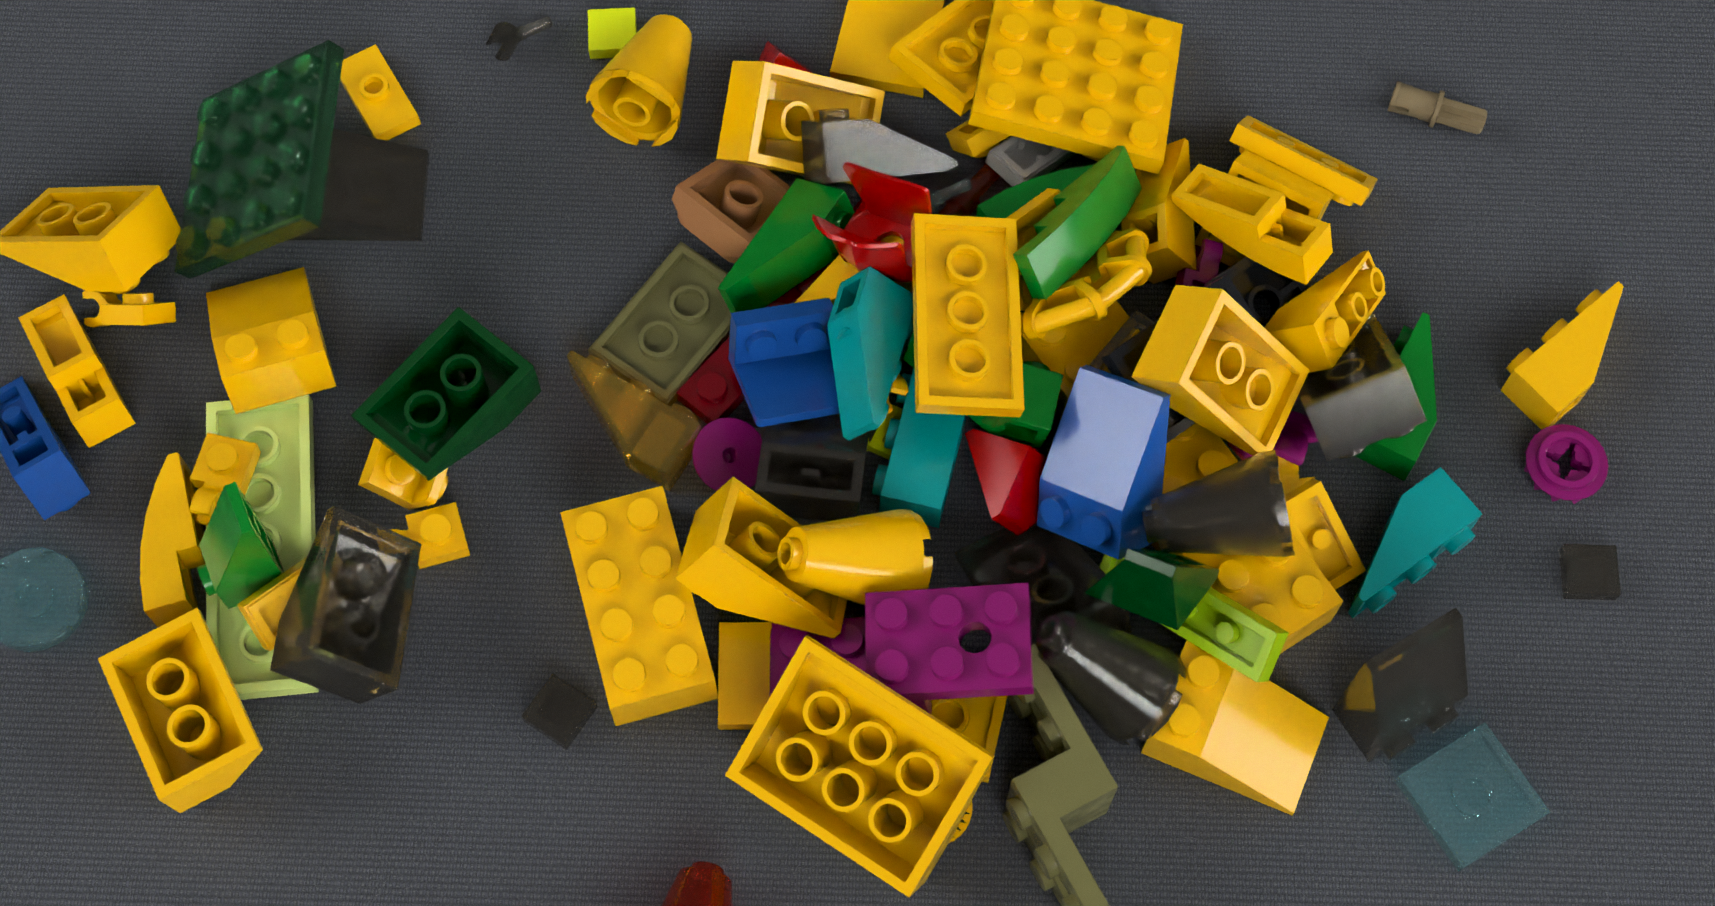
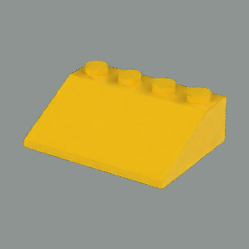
M807 635L796 650L725 776L899 892L910 897L926 882L937 864L995 755Z

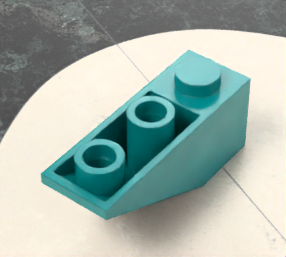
M871 266L840 283L827 324L842 434L847 440L877 429L885 420L889 410V405L886 403L889 392L902 367V362L899 360L905 340L913 330V294Z
M1441 467L1402 494L1390 513L1348 610V614L1352 618L1366 608L1372 614L1376 613L1395 598L1397 593L1393 588L1406 579L1411 584L1417 583L1436 567L1437 564L1433 561L1435 557L1445 550L1454 555L1475 538L1476 535L1471 529L1482 513Z

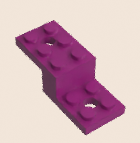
M1028 583L865 593V617L844 618L841 633L834 639L772 623L770 631V696L803 638L807 635L931 715L932 700L1034 694L1031 601ZM974 630H983L991 636V642L985 650L978 653H970L961 647L962 639L967 633Z

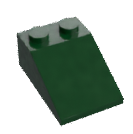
M457 307L359 406L351 417L429 481L508 427L541 392L535 368L530 362L460 307Z

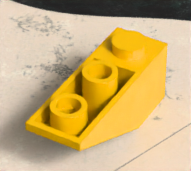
M1186 138L1166 144L1164 163L1159 174L1136 170V175L1142 189L1128 214L1121 221L1122 231L1129 228H1138L1147 235L1149 247L1146 256L1152 266V274L1148 280L1153 284L1176 277L1177 272L1184 268L1196 270L1194 220L1172 202L1171 194L1191 173L1189 141Z
M1369 250L1362 251L1280 307L1264 327L1310 370L1309 373L1333 369L1386 294L1384 276L1381 270L1375 267Z
M1619 281L1604 294L1598 289L1591 292L1575 309L1579 314L1569 323L1564 318L1558 320L1542 336L1541 340L1545 344L1535 352L1527 347L1506 367L1511 375L1501 391L1541 430L1554 425L1574 408L1594 383L1624 288Z

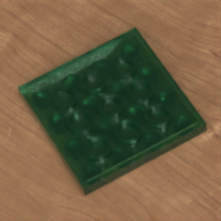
M327 40L202 100L197 112L199 124L196 142L190 155L192 167L189 185L183 197L185 209L182 231L176 240L177 258L174 272L192 279L320 227L344 48Z

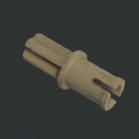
M1400 81L1396 82L1387 109L1389 112L1407 115L1428 122V127L1433 128L1436 122L1473 134H1480L1487 119V111L1485 109L1445 98L1444 90L1435 93L1404 84Z

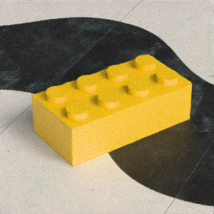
M663 486L560 512L615 726L718 699L716 681L692 592L675 579L682 555Z

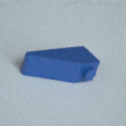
M20 376L1 387L0 452L12 477L45 521L58 512L69 510L80 499L91 494L24 378Z

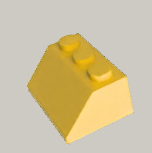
M198 608L98 658L158 800L175 811L182 813L230 788L262 752L263 748L205 619Z

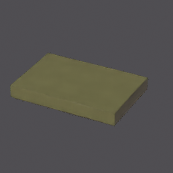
M680 241L589 347V356L669 411L677 401L676 392L730 337L731 312L718 290L719 285L728 273Z

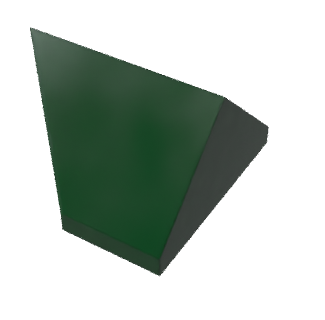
M1128 548L1124 560L1088 589L1085 594L1179 630L1216 581L1220 569L1175 552Z

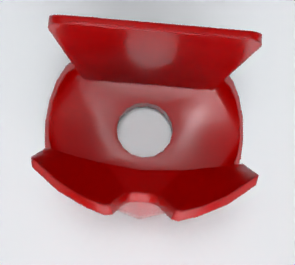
M845 162L842 168L861 197L862 202L844 229L812 214V220L816 228L827 238L832 239L835 248L843 260L851 264L859 272L871 266L892 281L911 282V221L914 213L932 214L929 189L906 180ZM887 236H899L904 240V245L899 242H881V240Z

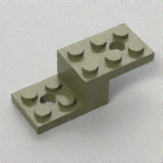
M1033 644L1034 694L1009 695L1007 697L1016 715L1021 720L1027 717L1037 735L1033 737V743L1044 763L1012 779L1005 804L1007 811L1002 816L1013 839L1017 843L1024 840L1034 859L1029 861V865L1036 881L1044 891L1051 888L1061 906H1109L1068 833L1106 814L1118 786L1036 644Z

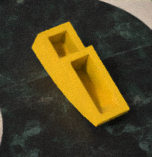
M1198 164L1171 194L1172 202L1219 240L1249 259L1304 285H1307L1333 253L1330 223L1287 209L1285 193Z
M65 294L18 317L48 380L56 390L71 423L88 448L136 424Z
M178 452L167 455L156 479L145 515L140 546V585L143 610L157 627L198 608L190 569L205 564L199 546L204 535L203 525L196 522L198 514L191 513L189 510L192 498L196 492L190 480L192 472Z

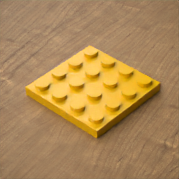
M994 0L968 124L1097 159H1102L1117 146H1125L1135 169L1159 174L1165 158L1183 24L1095 0Z

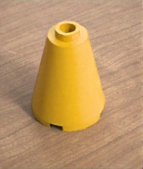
M664 14L653 16L591 81L586 94V103L591 102L594 108L591 115L592 118L610 136L624 143L636 146L639 140L654 141L651 147L661 146L672 140L681 123L692 45V33L682 20L675 16Z
M895 509L793 527L789 530L786 537L780 541L777 551L779 566L783 569L785 576L789 580L864 606L865 593L928 589L933 570V556H924L923 539H931L929 529L919 514L906 509Z

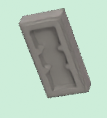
M1011 136L989 151L985 163L1013 187L1029 179L1050 173L1078 153Z

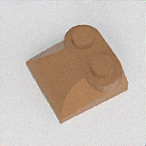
M717 159L676 185L672 201L677 210L680 223L724 259L735 264L790 186L768 169Z

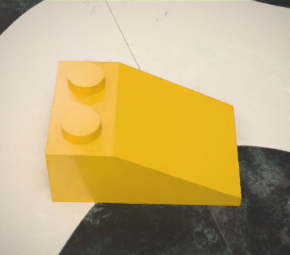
M733 61L716 159L853 185L842 166L845 162H849L872 170L885 91L766 61Z
M159 185L48 188L0 230V254L88 292L122 294L136 288L141 282L140 278L153 265L166 259L170 254L169 250L184 234Z
M304 267L206 293L211 338L221 380L235 414L336 387Z
M1175 285L1131 377L1139 384L1170 394L1169 407L1255 458L1268 461L1310 370L1223 289Z
M735 477L730 478L695 511L675 579L686 586L692 593L699 595L718 609L833 639L841 633L847 599L791 581L785 576L783 569L779 566L777 551L780 541L786 537L790 529L802 525Z
M1186 640L1141 753L1292 816L1329 717L1270 680L1267 682H1255Z

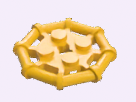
M1129 228L1124 231L1114 230L1108 240L1047 299L1032 298L1022 274L1019 275L1020 311H1025L1024 313L1020 312L1021 333L1026 334L1031 340L1042 339L1047 331L1090 317L1099 320L1107 316L1108 307L1134 286L1144 285L1152 274V266L1146 256L1149 247L1147 235L1138 228Z

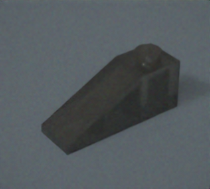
M849 108L819 110V119L801 120L804 180L825 184L850 181L842 168L845 162L893 177L958 170V160L870 119L849 117Z

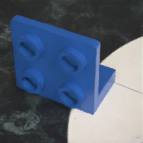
M830 298L731 313L728 359L755 424L758 427L840 414L827 327L833 308Z

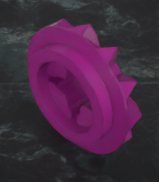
M1558 424L1542 429L1531 439L1524 452L1526 453L1524 472L1529 473L1534 481V490H1543L1551 496L1552 502L1562 499L1569 500L1575 504L1589 496L1593 497L1604 484L1608 474V459L1600 442L1589 432L1573 425ZM1569 449L1571 450L1569 454L1571 458L1570 466L1577 470H1571L1562 479L1560 478V473H1558L1559 465L1552 462V460L1558 461Z

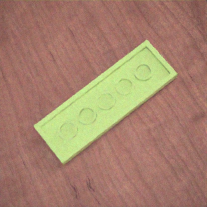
M308 394L235 414L230 400L206 402V435L207 433L257 443L261 451L245 497L271 536L285 572L316 551L313 400ZM206 592V624L241 700L319 692L317 619L269 651L262 647L238 606L228 609L217 593L209 596Z

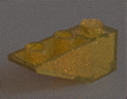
M570 350L567 359L572 377L626 466L670 491L692 460L693 444L698 433L701 431L698 418L682 405L673 404L670 407L656 399L654 392L642 382L635 379L627 382L614 375L610 366L598 357L588 355L587 358H584Z

